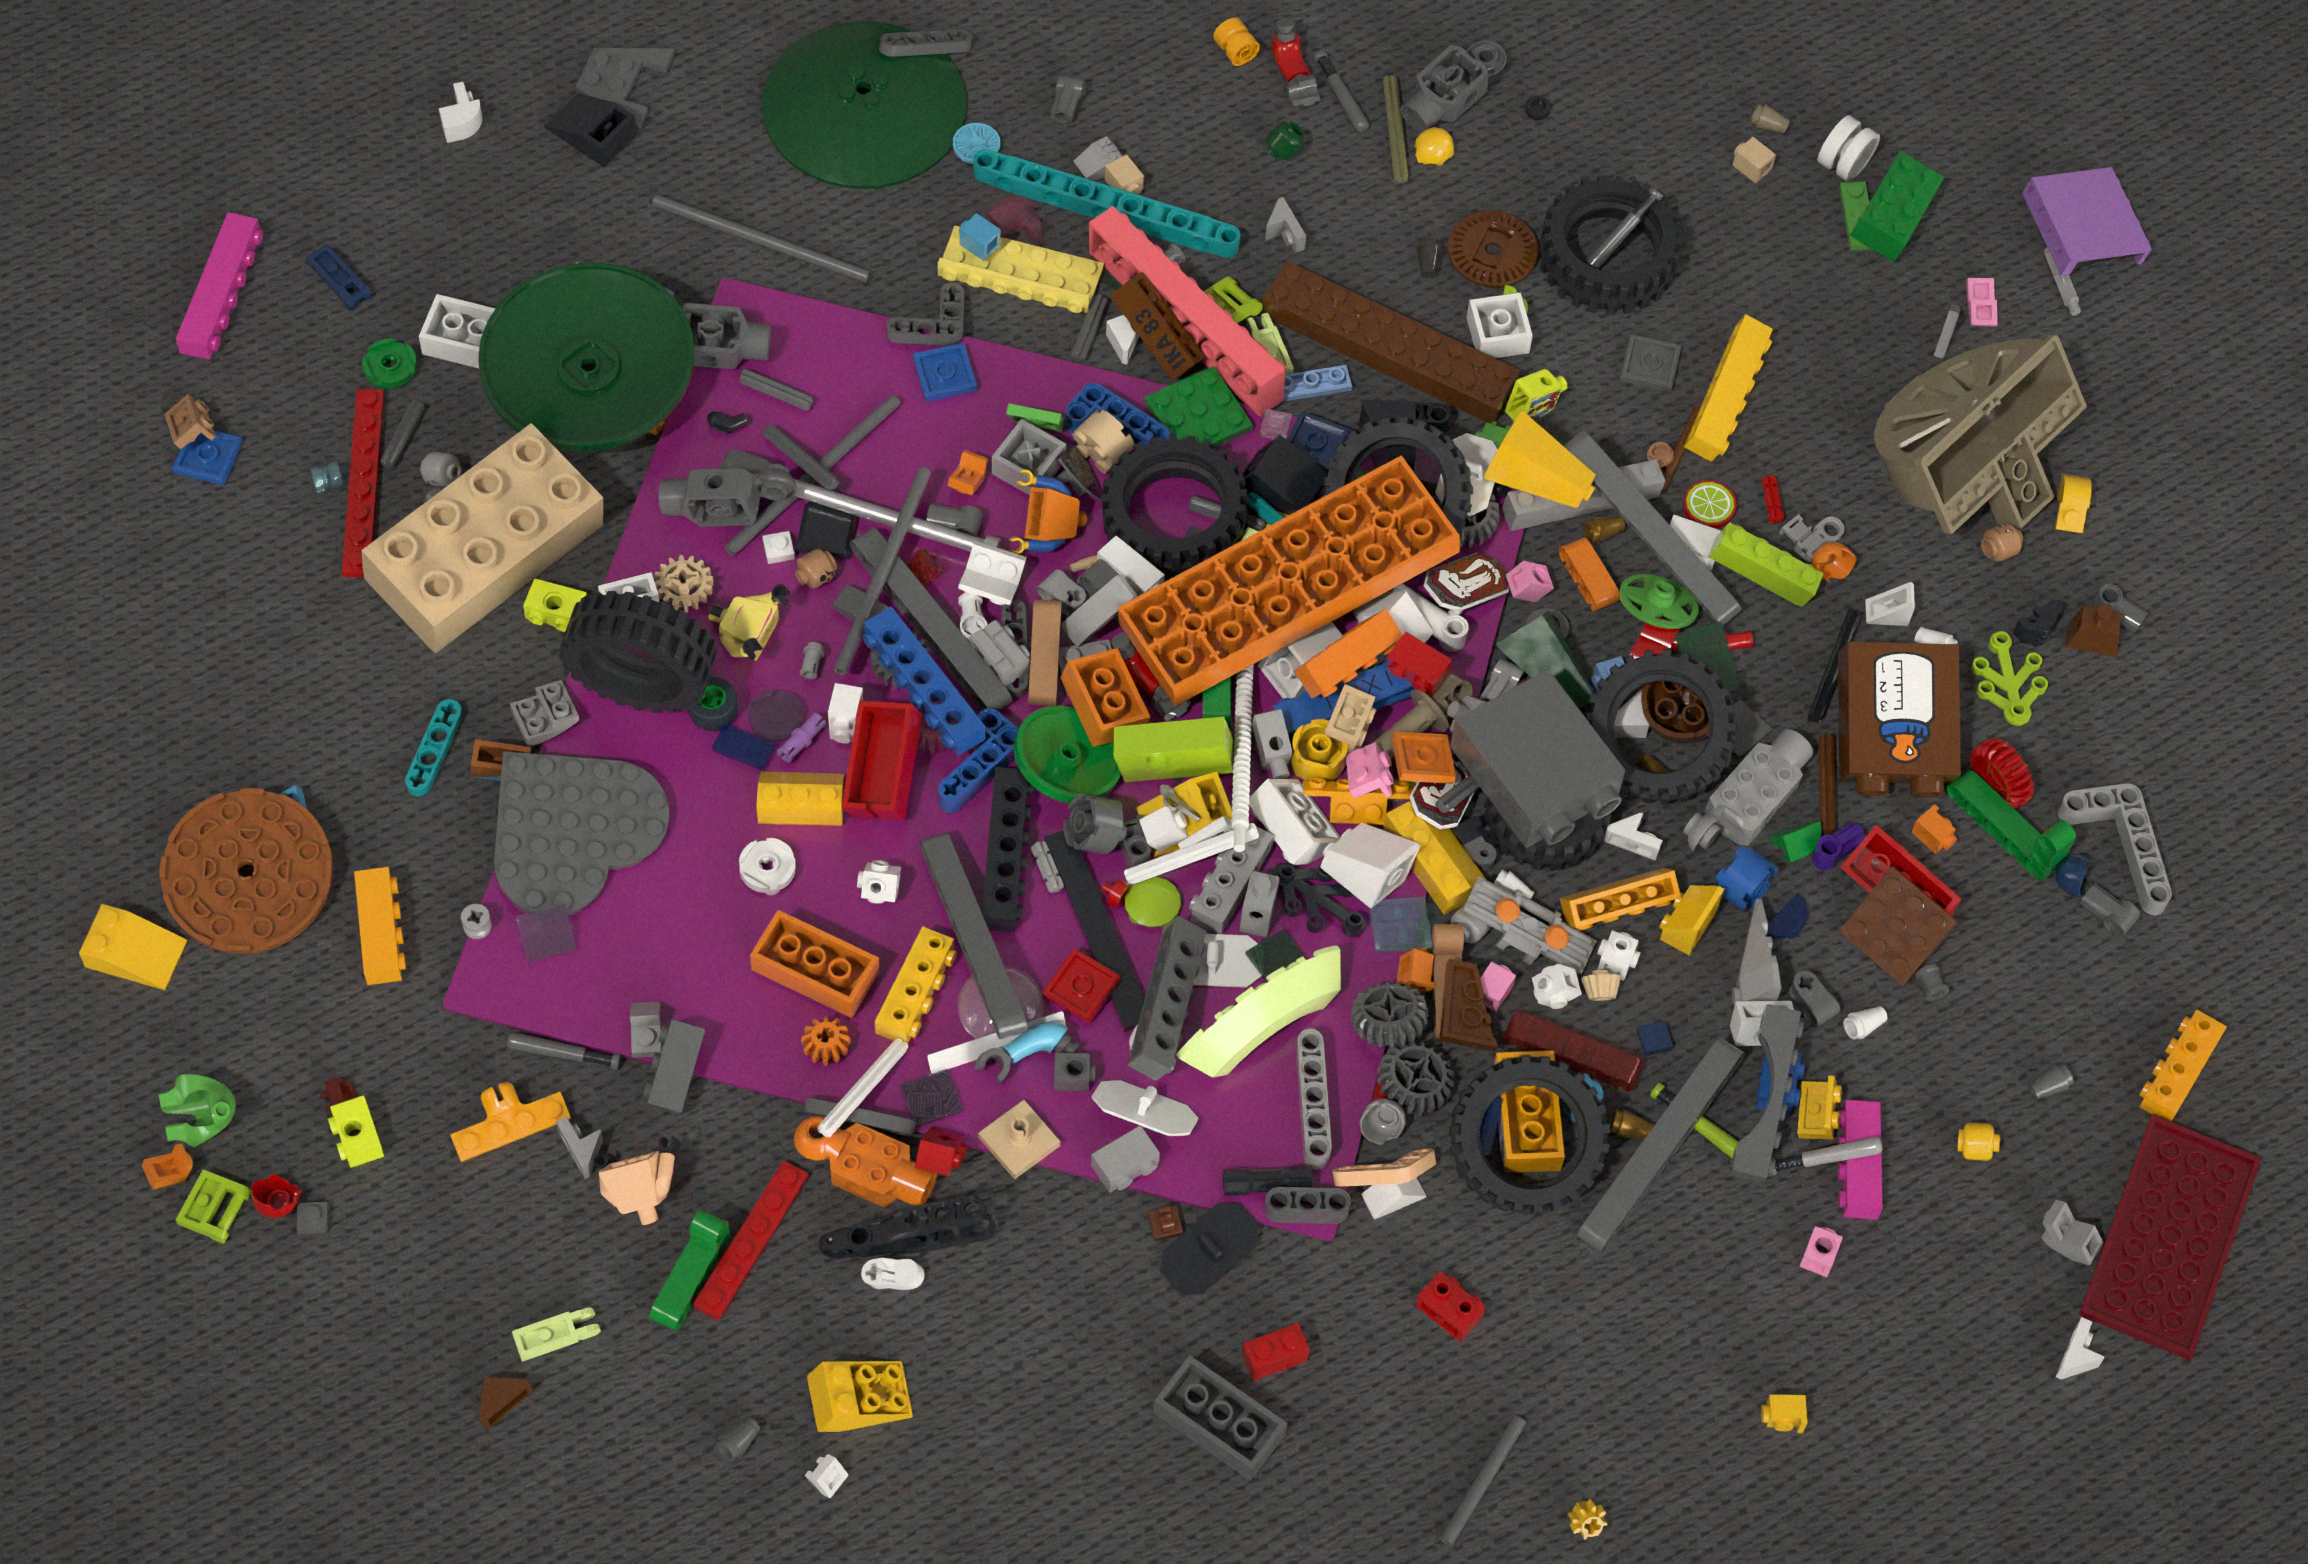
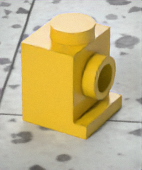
M1769 1395L1766 1404L1761 1406L1762 1423H1767V1427H1775L1777 1431H1790L1793 1427H1797V1433H1803L1807 1426L1806 1396Z

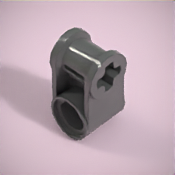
M1141 814L1136 815L1135 819L1123 821L1127 832L1125 839L1118 842L1129 868L1151 860V846L1147 843L1139 821L1143 818ZM1134 852H1142L1143 854L1136 855Z
M1801 971L1795 975L1793 983L1789 988V996L1801 1010L1806 1020L1810 1019L1812 1021L1810 1023L1812 1027L1818 1028L1840 1013V1006L1837 1000L1826 990L1816 975L1809 971Z

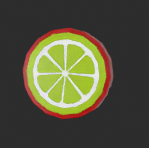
M1702 480L1694 483L1686 491L1683 499V512L1688 520L1714 529L1725 527L1733 519L1737 507L1736 497L1731 489L1723 483L1713 480Z

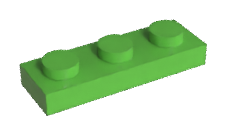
M1866 181L1842 182L1839 185L1850 251L1873 250L1850 236L1869 203Z

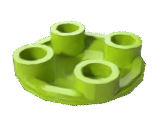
M1153 877L1131 885L1125 896V909L1128 912L1130 921L1147 927L1166 926L1178 915L1181 906L1180 894L1176 887L1168 880L1160 877Z

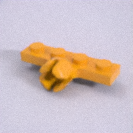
M509 1082L498 1084L497 1088L502 1101H498L493 1087L484 1090L481 1094V1101L486 1111L487 1119L450 1134L460 1162L556 1125V1121L564 1117L571 1120L561 1092L529 1104H522L518 1099L514 1086Z

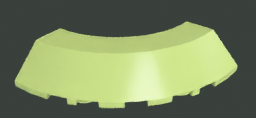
M1336 945L1317 950L1313 954L1315 957L1308 960L1302 956L1286 968L1281 967L1266 977L1267 983H1263L1255 989L1250 987L1235 999L1238 1003L1236 1006L1230 1005L1214 1016L1217 1022L1204 1032L1200 1029L1176 1054L1177 1057L1211 1077L1228 1075L1242 1059L1278 1030L1309 1013L1323 1010L1341 990L1340 948Z

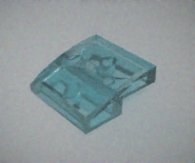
M1425 897L1382 899L1374 907L1369 908L1375 953L1407 951L1413 948L1432 949L1430 922L1427 918Z

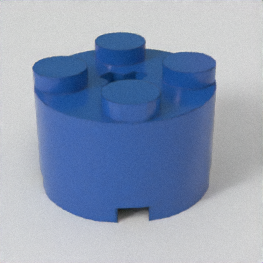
M1741 846L1733 856L1735 861L1729 868L1723 867L1715 880L1718 882L1717 886L1724 889L1722 896L1745 913L1747 912V905L1752 908L1756 899H1760L1769 889L1771 884L1767 880L1770 875L1776 877L1778 867L1751 847Z

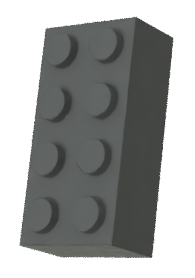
M1190 1355L1154 1400L1153 1413L1249 1481L1254 1478L1286 1435L1287 1422Z

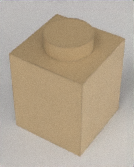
M1752 137L1746 143H1740L1735 149L1733 166L1756 183L1772 170L1776 154Z
M1127 154L1105 165V181L1109 186L1137 195L1141 193L1144 175Z

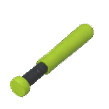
M1658 1083L1650 1093L1653 1099L1656 1100L1658 1098L1667 1106L1675 1098L1665 1090V1086L1662 1083ZM1702 1116L1694 1129L1732 1158L1738 1141Z

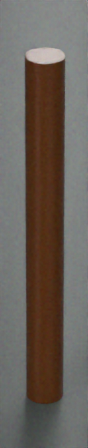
M1700 406L1693 407L1673 450V461L1663 471L1666 482L1661 492L1664 494L1686 449L1684 445L1701 408Z

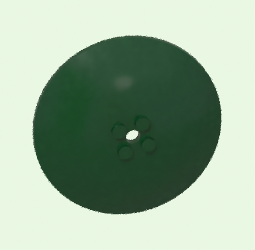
M855 21L825 27L805 36L789 47L771 69L762 95V113L765 128L771 142L785 160L799 171L816 180L830 185L853 189H874L897 185L927 172L938 164L953 148V137L957 130L964 126L966 117L965 87L957 67L946 53L897 57L882 54L879 51V45L883 34L914 32L898 25L875 21ZM861 88L870 90L866 94H860L857 91Z

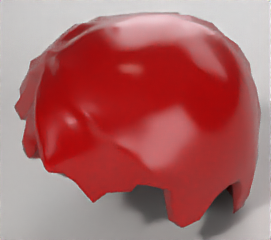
M272 1174L265 1180H256L252 1184L251 1190L253 1205L257 1212L263 1217L275 1219L282 1218L291 1213L302 1193V1190L298 1189L297 1184L290 1185L287 1179L281 1178L276 1174Z

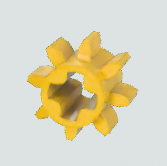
M1589 1499L1587 1502H1577L1572 1512L1568 1513L1572 1521L1569 1526L1574 1534L1580 1532L1584 1539L1596 1535L1599 1536L1603 1526L1607 1525L1603 1517L1606 1512L1601 1504L1595 1506L1592 1499Z

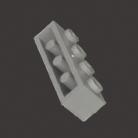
M1256 826L1259 838L1245 843L1244 851L1237 852L1234 848L1219 853L1215 861L1216 869L1213 873L1208 872L1202 884L1203 891L1200 895L1195 894L1190 903L1189 909L1192 910L1191 922L1215 934L1223 933L1247 892L1251 872H1258L1271 851L1273 834Z

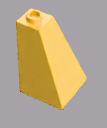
M1520 411L1483 478L1578 508L1582 499L1588 501L1595 487L1591 483L1596 474L1526 413Z

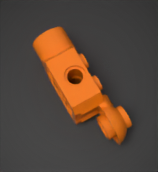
M820 1115L811 1116L803 1120L796 1128L794 1144L798 1152L805 1158L815 1161L829 1159L831 1182L836 1187L881 1207H886L896 1199L912 1206L925 1204L933 1190L937 1173L915 1168L916 1162L910 1160V1146L859 1123H855L846 1130L838 1128L831 1137L823 1136L816 1139L811 1137V1135L819 1132L818 1127L825 1118Z

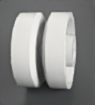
M1847 115L1827 137L1819 152L1818 163L1828 170L1836 168L1837 176L1846 182H1851L1870 161L1879 144L1880 134L1870 128L1861 130V122Z

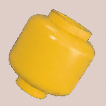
M1969 1122L1965 1124L1964 1129H1959L1958 1152H1962L1965 1159L1989 1161L1993 1156V1152H1999L2000 1135L1994 1134V1127L1991 1124Z

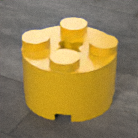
M1311 720V723L1304 726L1301 725L1294 734L1291 765L1293 773L1303 780L1309 781L1311 778H1322L1326 781H1335L1345 768L1348 744L1324 735L1329 720Z

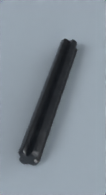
M1850 608L1847 611L1809 711L1808 719L1815 723L1822 722L1838 679V652L1848 641L1852 642L1862 615L1859 610Z

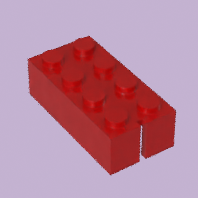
M859 701L841 806L852 818L876 819L877 815L883 820L905 821L922 714L913 704Z

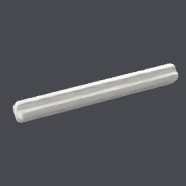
M1250 823L1247 830H1245V843L1259 838V833L1254 823ZM1234 830L1128 868L1124 871L1126 881L1130 885H1134L1234 848Z
M897 1038L823 1119L818 1127L819 1133H822L825 1137L832 1136L908 1049L906 1042H903L901 1038Z

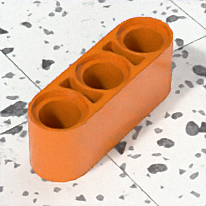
M1583 537L1559 547L1560 559L1562 562H1566V569L1574 582H1578L1579 585L1577 587L1588 604L1591 603L1592 606L1590 608L1592 611H1598L1620 601L1616 584L1587 538Z

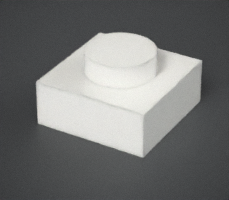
M789 531L762 536L768 564L795 559Z

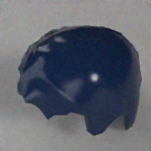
M2079 854L2066 857L2057 867L2055 879L2059 888L2068 895L2081 897L2084 892L2080 888L2087 883L2086 872L2088 871V866L2086 862L2093 861Z

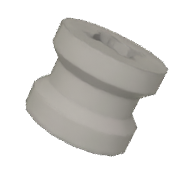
M471 904L462 911L461 921L464 932L468 937L481 939L490 933L492 924L489 911L485 906Z

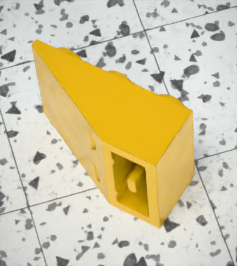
M1217 772L1189 779L1172 788L1178 799L1186 803L1201 816L1200 821L1183 813L1188 824L1185 827L1188 837L1222 816L1230 820L1232 819V809ZM1161 794L1136 808L1138 815L1141 814L1144 818L1165 807L1163 795ZM1179 842L1160 852L1151 846L1153 856L1156 857L1180 850Z
M902 1361L821 1362L807 1376L818 1432H841L913 1417Z

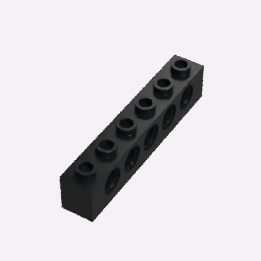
M995 767L982 915L990 931L1015 932L1016 922H1022L1023 905H1018V897H1024L1025 880H1020L1021 871L1026 872L1027 855H1022L1023 846L1028 847L1029 830H1024L1025 822L1031 821L1032 805H1027V797H1033V786L1026 780L1020 769ZM1016 798L1018 800L1015 802H1010L1007 799ZM1008 822H1012V823H1015L1016 825H1015V826H1012V827H1008V826H1006V825H1004V824H1005V823H1008ZM1005 847H1011V848H1013L1014 850H1013V851H1010V852H1006V851H1003L1002 849L1005 848ZM1003 872H1009L1012 875L1008 877H1003L1000 874ZM1001 897H1006L1010 900L1007 902H1000L997 899Z

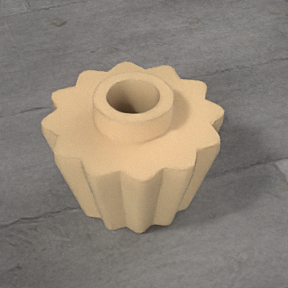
M1594 970L1592 975L1581 978L1589 1000L1606 1001L1616 998L1621 975L1609 974V970Z

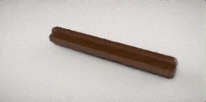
M1821 734L1818 739L1821 833L1834 834L1836 830L1834 736L1832 734Z

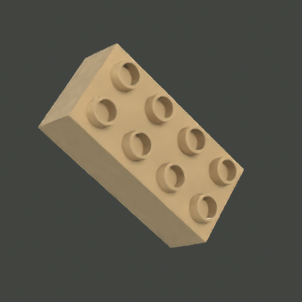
M531 423L361 550L364 579L436 654L602 527L603 497Z

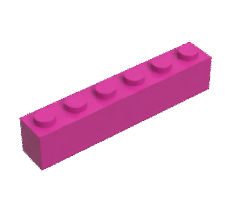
M227 212L177 334L176 343L179 353L210 360L213 351H218L222 329L226 330L228 327V314L231 308L234 309L236 307L238 289L245 285L247 267L253 265L255 247L260 245L263 239V230H260L257 218Z

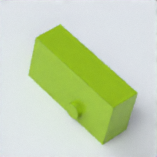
M1225 717L1114 727V758L1125 782L1202 776L1213 772L1218 774L1233 773L1235 744Z

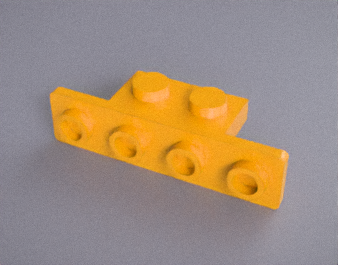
M1311 778L1309 781H1303L1302 788L1303 795L1330 797V823L1384 825L1387 799H1410L1409 796L1414 789V785L1406 781H1395L1391 784L1392 796L1387 798L1380 788L1354 798L1349 791L1348 779H1339L1337 782L1326 781L1322 778Z

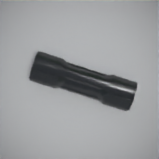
M1310 1165L1288 1166L1284 1169H1223L1222 1173L1224 1196L1269 1192V1190L1275 1187L1312 1188Z

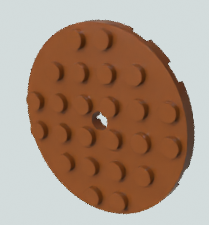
M243 788L240 789L241 791L227 794L219 793L204 800L192 808L177 823L168 837V844L164 855L161 856L159 875L163 899L177 924L199 943L218 951L234 954H252L271 950L301 934L315 920L323 908L329 895L333 878V859L330 845L315 817L304 806L286 795L267 792L264 789ZM247 864L254 866L252 876H239V870L242 866Z

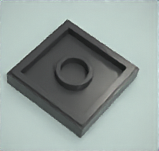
M1630 334L1620 381L1671 392L1682 345Z

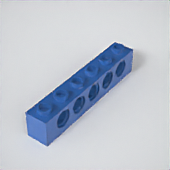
M892 606L864 622V634L862 637L869 649L874 648L878 653V659L882 666L892 671L896 684L899 688L906 689L911 703L917 709L920 708L923 711L926 722L930 728H936L941 734L940 738L948 750L952 749L959 756L985 740V725ZM888 641H895L896 643H894V644H887L886 642H888ZM903 661H910L911 663H909V664H903V663H901V662H903ZM918 681H926L927 683H925V684H919V683H917V682H918ZM934 701H942L943 703H941V704H934V703H932V702H934ZM949 721H957V722H959V723H957V724H949L948 722H949Z

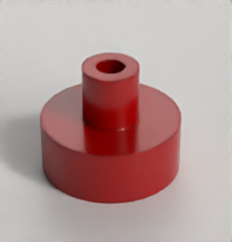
M1121 879L1115 885L1106 881L1101 892L1109 895L1107 899L1108 905L1119 909L1124 903L1126 893L1131 885Z

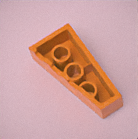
M1384 609L1361 621L1355 628L1349 630L1341 638L1328 645L1325 651H1321L1295 669L1294 672L1311 698L1320 694L1325 698L1338 689L1335 684L1341 680L1345 684L1356 677L1358 674L1355 670L1361 666L1365 670L1378 661L1376 658L1381 652L1383 655L1390 653L1403 634L1387 609Z

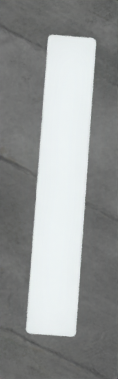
M1062 1011L1027 1022L1028 1030L1045 1022H1056L1066 1026ZM1024 1032L1000 1040L997 1034L994 1033L930 1054L927 1057L931 1073L935 1074L977 1060L983 1052L992 1048L1002 1050V1047Z

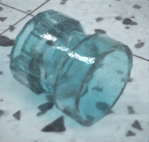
M337 461L329 462L324 467H310L317 494L325 492L330 487L336 489L344 487Z

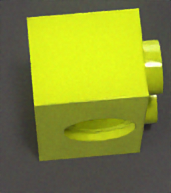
M534 578L523 605L525 618L533 624L542 625L544 623L565 632L575 604L580 602L581 598L587 596V593ZM552 607H560L556 610L551 609Z
M364 1095L330 1106L333 1117L328 1118L333 1135H340L342 1142L336 1145L341 1160L348 1159L350 1168L384 1157ZM352 1130H361L356 1136L348 1135Z

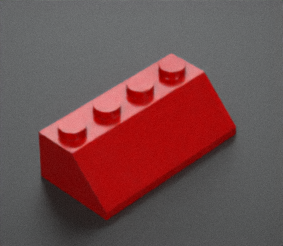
M1875 825L1840 867L1870 893L1889 869L1895 866L1952 916L1962 900L1958 894L1878 825Z

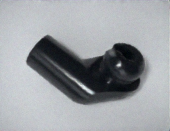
M712 411L707 415L709 426L723 434H729L748 425L744 413L731 418L716 411Z

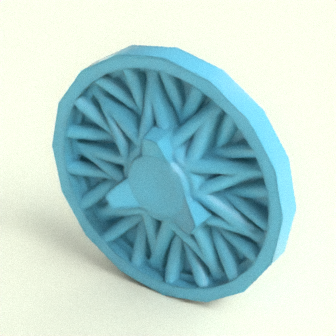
M970 123L962 126L955 133L953 149L962 161L973 164L974 154L979 150L988 149L999 152L1000 137L997 131L989 125Z

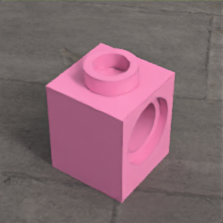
M1523 561L1506 574L1513 598L1537 602L1554 589L1545 565Z
M1491 962L1480 978L1485 995L1483 998L1485 1007L1496 1013L1512 990L1516 975L1504 965H1497Z
M1815 1226L1800 1267L1827 1277L1843 1237L1837 1235L1832 1229ZM1816 1246L1825 1247L1828 1253L1819 1252Z

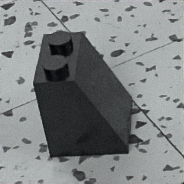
M1362 399L1358 430L1364 427V423L1379 421L1381 417L1400 418V416H1407L1416 420V402ZM1390 445L1375 451L1370 457L1376 468H1379L1402 455L1412 471H1414L1416 448L1409 445Z
M1280 434L1256 452L1242 473L1245 479L1247 496L1251 492L1257 493L1274 509L1287 515H1291L1311 504L1314 497L1317 498L1326 488L1323 486L1324 477L1327 478L1328 476L1326 471Z

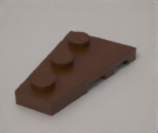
M1449 959L1446 963L1439 1041L1495 1052L1498 1046L1496 1038H1493L1490 1015L1485 1008L1483 1000L1485 995L1477 964Z

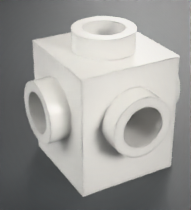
M875 860L872 863L867 862L864 871H859L857 888H862L861 898H866L872 903L895 902L899 891L901 867L891 866L888 862Z
M1612 931L1609 939H1603L1597 954L1602 957L1598 970H1609V974L1621 975L1620 980L1624 981L1629 967L1635 968L1641 952L1636 951L1639 940L1634 939L1627 933Z
M1556 964L1544 968L1540 974L1532 977L1534 995L1538 1003L1549 1006L1552 1009L1563 1008L1567 1005V1002L1582 995L1576 970Z

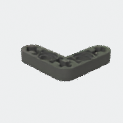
M947 283L942 286L939 319L891 318L886 324V337L888 340L903 344L939 346L959 344L963 337V287L957 283ZM950 294L955 295V301H949ZM955 312L958 315L955 317H949L945 315V313ZM928 329L931 333L921 334L918 330Z

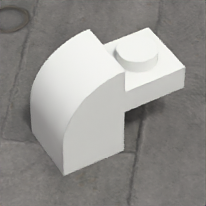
M463 82L453 84L457 104L439 108L447 143L472 136L479 130L482 124L479 99L473 100L471 91L466 92Z

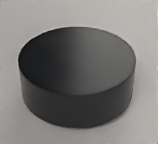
M1533 96L1527 100L1525 113L1529 118L1540 121L1546 119L1550 114L1551 104L1545 97Z

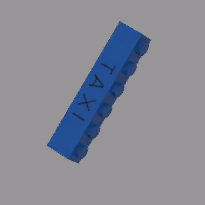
M1387 659L1371 669L1356 671L1358 675L1345 683L1350 687L1374 696L1375 700L1372 707L1376 710L1410 698L1411 691L1415 689L1412 683L1404 678L1398 679L1389 672ZM1342 680L1335 684L1338 689L1325 698L1322 694L1311 698L1306 690L1298 697L1282 699L1273 706V711L1282 710L1290 744L1293 742L1296 730L1301 725L1309 724L1311 720L1315 719L1330 721L1345 685Z

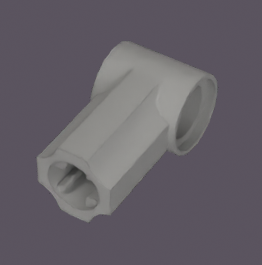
M1500 658L1491 674L1490 682L1479 699L1489 702L1509 691L1523 680L1526 672L1519 666Z

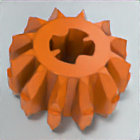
M825 1015L821 1023L814 1018L812 1021L813 1027L805 1026V1035L801 1037V1044L805 1046L804 1054L812 1056L814 1064L820 1059L823 1060L825 1066L828 1065L830 1059L838 1064L840 1061L839 1055L846 1056L848 1053L847 1046L851 1044L850 1037L847 1035L848 1028L846 1025L840 1026L838 1018L829 1022V1018Z

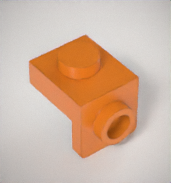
M964 450L959 466L949 477L948 487L956 489L963 494L973 495L984 481L988 459Z
M180 1143L175 1145L172 1153L144 1159L141 1166L152 1189H158L186 1181L193 1162L191 1155L185 1151L183 1144Z

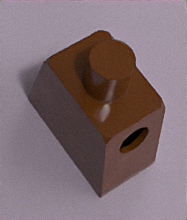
M2100 605L2099 607L2082 606L2068 623L2065 647L2117 657L2122 614L2118 611H2113L2108 605Z

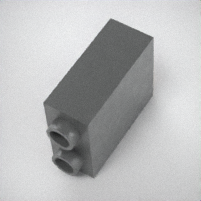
M1548 669L1455 720L1450 745L1451 749L1525 848L1542 839L1548 845H1554L1565 839L1574 830V821L1588 813L1594 819L1603 818L1615 810L1621 803L1622 799L1619 796L1625 769Z

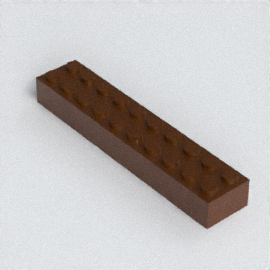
M1286 261L1262 298L1263 308L1261 314L1268 313L1272 321L1490 424L1493 421H1497L1509 401L1516 380L1519 379L1520 370Z

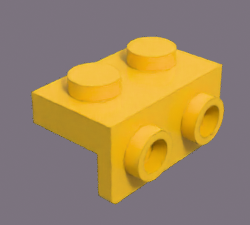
M1828 1076V1082L1802 1081L1797 1132L1799 1138L1834 1139V1129H1839L1840 1114L1836 1112V1103H1841L1842 1087L1837 1085L1835 1076Z

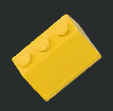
M761 772L757 792L758 824L842 826L843 808L841 806L845 774Z

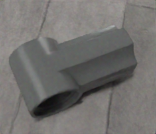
M1060 73L1056 86V97L1051 110L1052 119L1063 124L1072 122L1078 101L1082 100L1081 94H1084L1086 79Z
M932 503L929 507L926 521L977 537L984 515L980 509L967 505L958 509Z
M2114 584L2103 585L2092 602L2093 607L2108 605L2113 611L2120 612L2122 614L2121 625L2134 633L2148 615L2147 611L2123 597L2121 589Z
M2097 884L2087 891L2080 902L2082 906L2103 920L2105 928L2108 931H2114L2116 937H2123L2141 916L2140 911L2134 904L2126 900H2117Z

